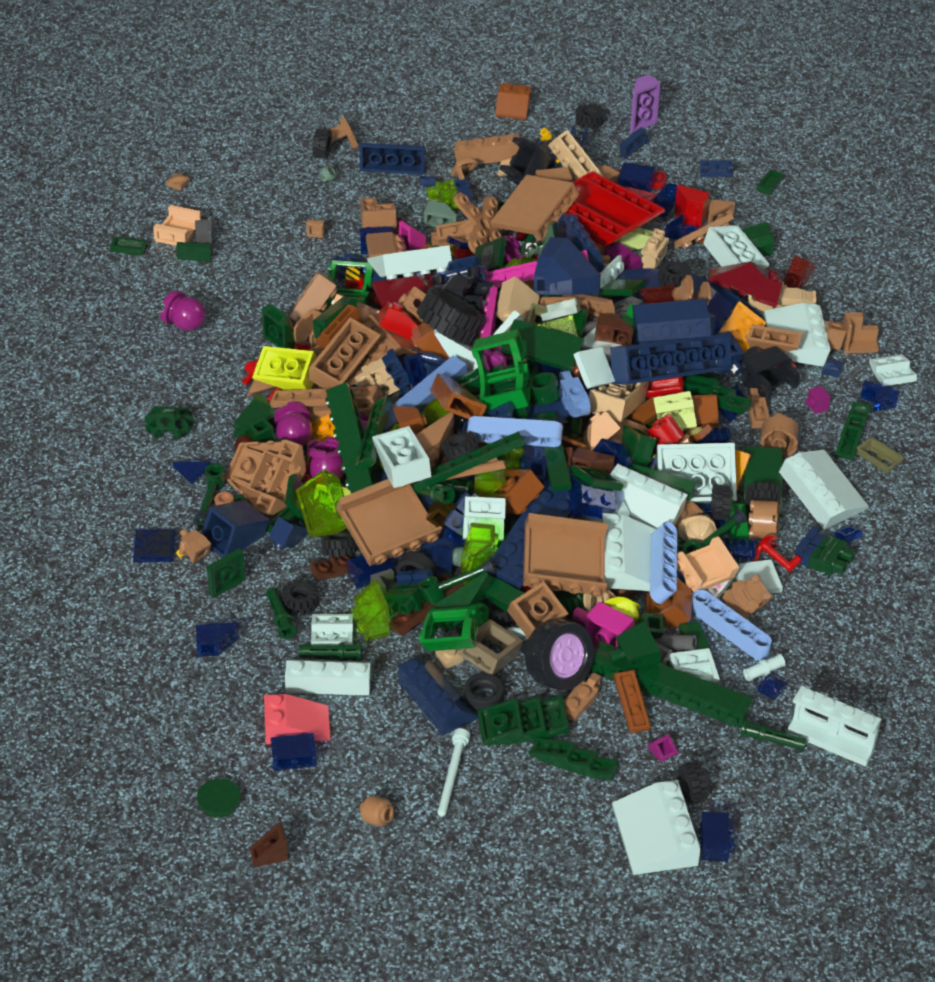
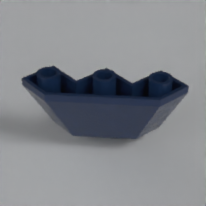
M550 237L538 256L534 273V292L544 295L600 293V274L569 238Z

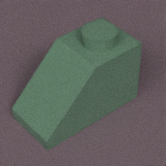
M429 201L424 211V225L435 227L457 222V215L446 203Z

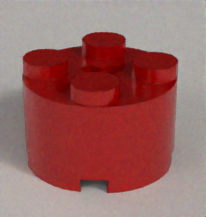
M670 413L657 419L652 423L653 426L650 429L648 428L644 431L657 439L653 449L655 456H657V445L675 444L685 434Z

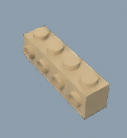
M568 130L548 145L564 167H568L574 180L591 171L603 176Z

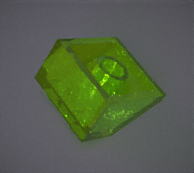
M373 580L354 598V608H351L353 620H357L358 632L363 634L365 641L389 636V607L377 580Z

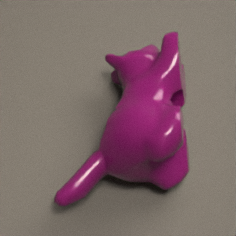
M502 345L491 348V351L488 349L482 350L487 370L499 365L501 362L507 368L509 366L507 363L513 359V355L501 352Z

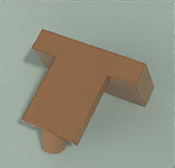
M345 117L339 119L340 125L329 129L332 132V142L347 136L352 148L358 147V143Z

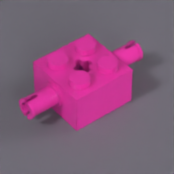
M601 602L589 613L577 607L572 614L574 620L585 624V629L592 638L594 648L599 641L617 647L616 637L631 629L634 625L633 618Z

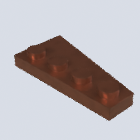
M441 573L438 579L440 582L451 579V577ZM460 583L445 589V598L463 587ZM425 601L421 604L422 608L420 611H411L410 614L406 615L399 613L388 625L398 635L406 634L412 627L425 621L428 611L432 607H436V605H429Z

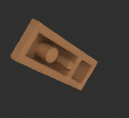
M752 325L746 340L749 348L756 346L762 351L772 346H777L785 352L798 350L803 333Z

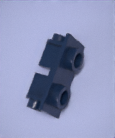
M732 160L700 161V177H732V171L734 170Z

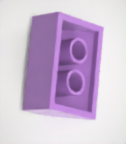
M649 74L637 78L635 82L630 132L632 133L640 127L646 128L657 123L661 83Z

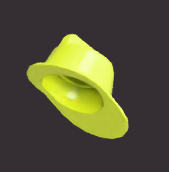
M625 597L611 598L603 603L633 618V627L636 626V622L639 620L638 603Z

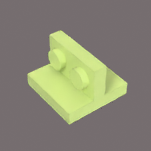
M690 391L653 398L657 419L670 413L683 431L697 427Z

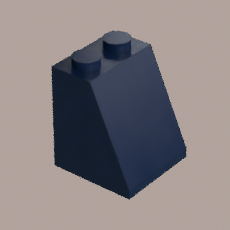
M244 500L210 506L202 534L211 543L210 548L223 558L239 548L241 550L247 548L264 537L269 519Z

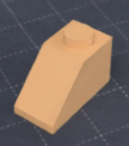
M606 411L602 414L598 412L590 419L592 423L588 426L587 450L595 451L620 429Z

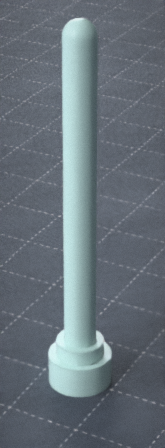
M462 728L455 729L452 736L455 746L438 808V815L441 817L447 813L462 749L469 743L470 733Z

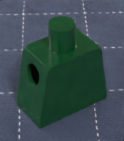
M645 621L616 637L618 648L608 652L612 663L624 660L627 668L630 670L661 663L660 650Z

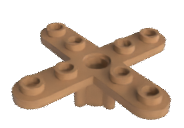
M461 192L455 194V204L468 218L461 225L464 228L468 246L474 254L476 247L485 244L487 239L490 242L503 237L490 223L498 210V202L495 198L491 196L486 197L479 211L465 194Z

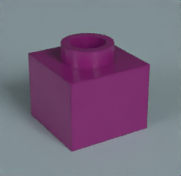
M822 386L809 389L806 398L807 406L815 414L828 411L830 396Z

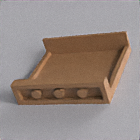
M526 175L490 223L499 232L502 229L533 234L536 240L542 243L549 224L553 220L558 222L562 213L567 212L579 196V193L573 182Z
M389 479L339 498L336 506L339 515L369 566L374 564L380 565L388 558L393 556L395 558L399 557L410 549L416 550L424 543H433L439 538L442 530L441 526L435 527L426 520L427 512L410 484L394 488Z
M529 513L525 521L523 586L534 588L544 581L551 591L560 590L573 594L583 593L591 596H603L607 588V583H604L605 535L608 531V523Z

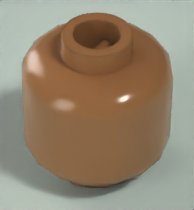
M372 795L367 797L360 805L361 818L365 823L382 827L393 818L394 809L388 799Z

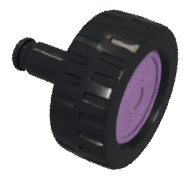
M549 619L542 622L533 630L529 639L523 641L520 648L521 652L525 655L526 667L531 677L543 686L559 690H569L581 684L589 674L594 660V645L588 631L582 625L564 619Z

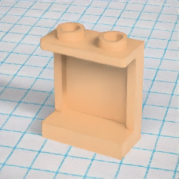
M170 205L168 207L169 215L163 224H155L153 227L155 241L175 246L177 242L190 243L196 234L195 220H201V212Z
M719 536L713 538L709 546L686 555L681 551L677 555V570L681 572L687 586L693 592L706 590L735 578L739 566Z

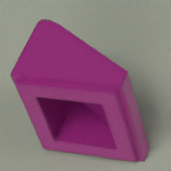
M669 734L647 745L648 749L660 762L679 753Z

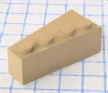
M649 381L635 384L613 385L611 383L607 388L603 385L599 387L598 391L596 389L590 390V412L602 414L606 411L615 422L623 421L645 401Z

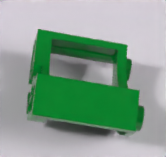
M332 260V264H329L328 269L330 279L334 282L336 281L338 266L366 268L362 290L336 288L337 291L332 298L328 297L326 300L327 306L323 312L332 306L336 294L356 297V301L370 305L372 292H369V289L372 287L371 282L375 272L372 266L365 262Z
M518 329L476 339L472 347V355L476 358L480 376L479 400L487 406L484 412L509 401L514 405V410L529 405L530 388H527V380L530 379L528 363L524 364L523 353H525V349ZM509 344L515 367L488 373L482 350ZM516 378L515 390L495 395L490 394V384Z
M477 603L465 607L440 609L432 607L426 615L423 630L419 633L420 644L427 651L475 648L478 628L489 620L488 606L484 603ZM464 620L463 625L458 627L462 629V636L434 638L438 628L441 631L452 629L445 622Z

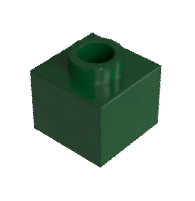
M643 613L637 621L638 624L646 622L654 640L661 638L665 633L663 615Z

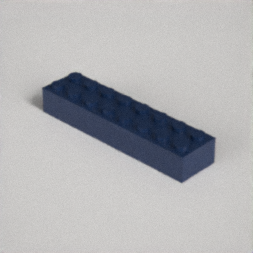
M714 333L706 337L652 341L610 347L611 368L615 379L613 385L635 384L733 369L730 333Z
M568 467L571 490L552 491L548 476L542 484L544 488L540 491L539 497L528 504L527 509L521 514L491 558L497 573L492 572L489 574L522 592L524 531L528 514L533 513L571 519L587 495L590 485L570 472L571 468Z

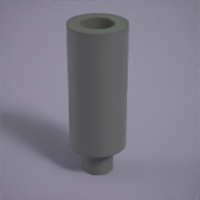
M663 635L662 638L655 639V642L670 650H696L697 647L695 635Z

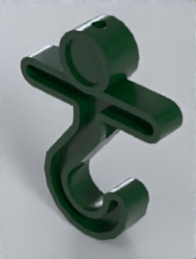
M527 362L530 379L527 380V388H530V401L527 407L513 410L512 415L514 419H526L532 403L547 405L555 402L561 396L557 376L550 372L541 373L538 362ZM516 380L490 389V394L495 395L515 390ZM480 391L471 393L478 399L480 398Z

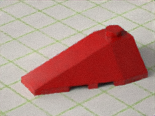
M388 302L378 313L379 326L413 341L411 339L413 336L412 329L420 325V323L403 309L404 307L399 303L394 302L392 304Z

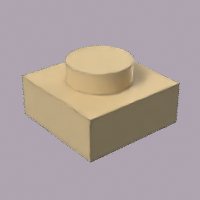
M459 649L436 651V657L445 669L464 662V658L459 655Z

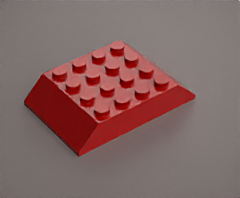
M591 171L573 181L579 196L565 214L569 215L571 213L579 218V222L584 225L586 232L590 234V238L600 246L606 247L665 212V209Z

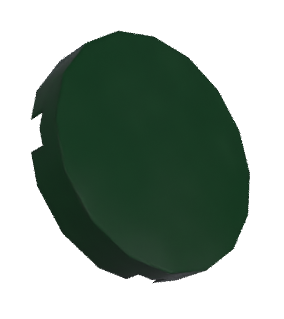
M227 779L210 780L198 790V807L210 817L221 818L234 813L233 810L238 809L240 806L241 793L239 787Z

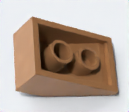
M448 413L415 435L429 457L430 469L439 466L445 456L442 444L448 437H452L454 434V413Z

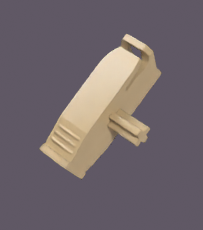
M782 282L776 308L799 303L816 304V291L810 292L799 288H788ZM748 295L749 305L763 316L765 310L775 308L754 300V296Z

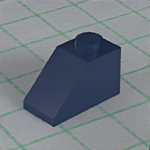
M278 517L268 539L274 541L273 545L284 550L285 547L293 549L310 534L312 529L297 521Z

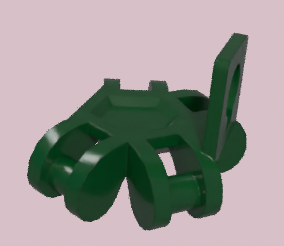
M154 406L144 419L147 423L145 430L148 433H152V436L156 439L161 438L165 430H170L173 437L178 440L181 438V435L189 434L190 427L195 423L192 413L187 407Z

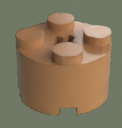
M776 413L774 416L766 419L761 426V447L782 448L783 458L791 456L797 450L799 426L793 419L781 413Z
M751 500L749 524L753 527H750L749 538L763 539L767 535H775L776 539H778L779 502Z

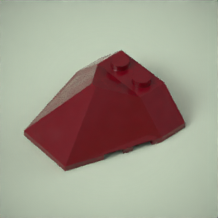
M751 261L709 269L710 282L726 289L733 288L739 290V294L743 296L745 294L754 296L755 301L776 308L783 284L779 271L774 269L766 270Z
M424 274L376 281L372 283V286L381 306L384 307L388 302L392 304L394 302L398 303L400 297L404 293L407 294L413 287L427 294L430 287L434 288L432 277L438 274ZM416 299L413 305L418 309L421 301Z

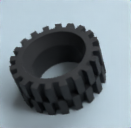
M430 287L416 312L419 318L423 319L431 328L438 330L441 334H445L450 339L453 338L457 342L468 345L473 343L486 321L485 316L475 309L476 307L468 304L466 300H462L459 296L437 287Z

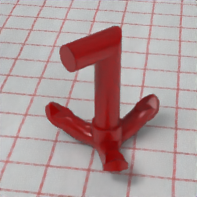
M775 535L763 537L754 549L753 562L759 559L762 550L767 552L789 572L801 562L802 559L798 555H795L789 562L774 549L777 547L776 542L772 541L776 539Z

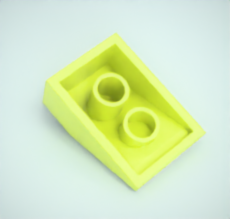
M263 346L252 378L284 390L312 389L314 382L308 380L309 368L317 359V356L313 351Z

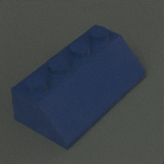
M359 143L360 171L424 175L426 165L425 146Z
M562 213L557 222L559 237L569 238L579 251L586 250L591 265L598 272H602L605 268L600 251L595 245L596 243L590 238V234L584 229V225L579 222V218L576 215Z
M705 299L632 305L635 342L711 336L710 316Z
M414 657L398 665V682L442 736L478 719V715L433 662Z

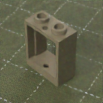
M490 619L478 628L475 648L460 649L459 655L486 673L494 675L518 656L523 640ZM487 638L504 650L496 654L481 644L480 641Z

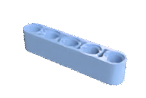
M482 416L470 417L467 426V432L471 431L474 433L477 442L492 443L518 431L525 445L543 447L559 446L563 430L562 424L556 421Z
M668 521L663 522L651 534L650 596L658 604H663L677 590V529Z
M697 590L693 593L692 613L754 659L760 661L769 658L772 642L769 635L708 591Z

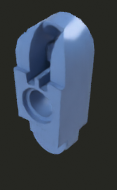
M570 371L560 372V398L565 410H568L572 417L589 415L591 409L590 401L579 378H573Z

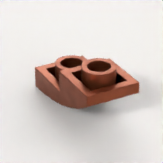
M349 555L332 556L329 558V561H312L309 565L315 580L336 578L348 574L356 568Z

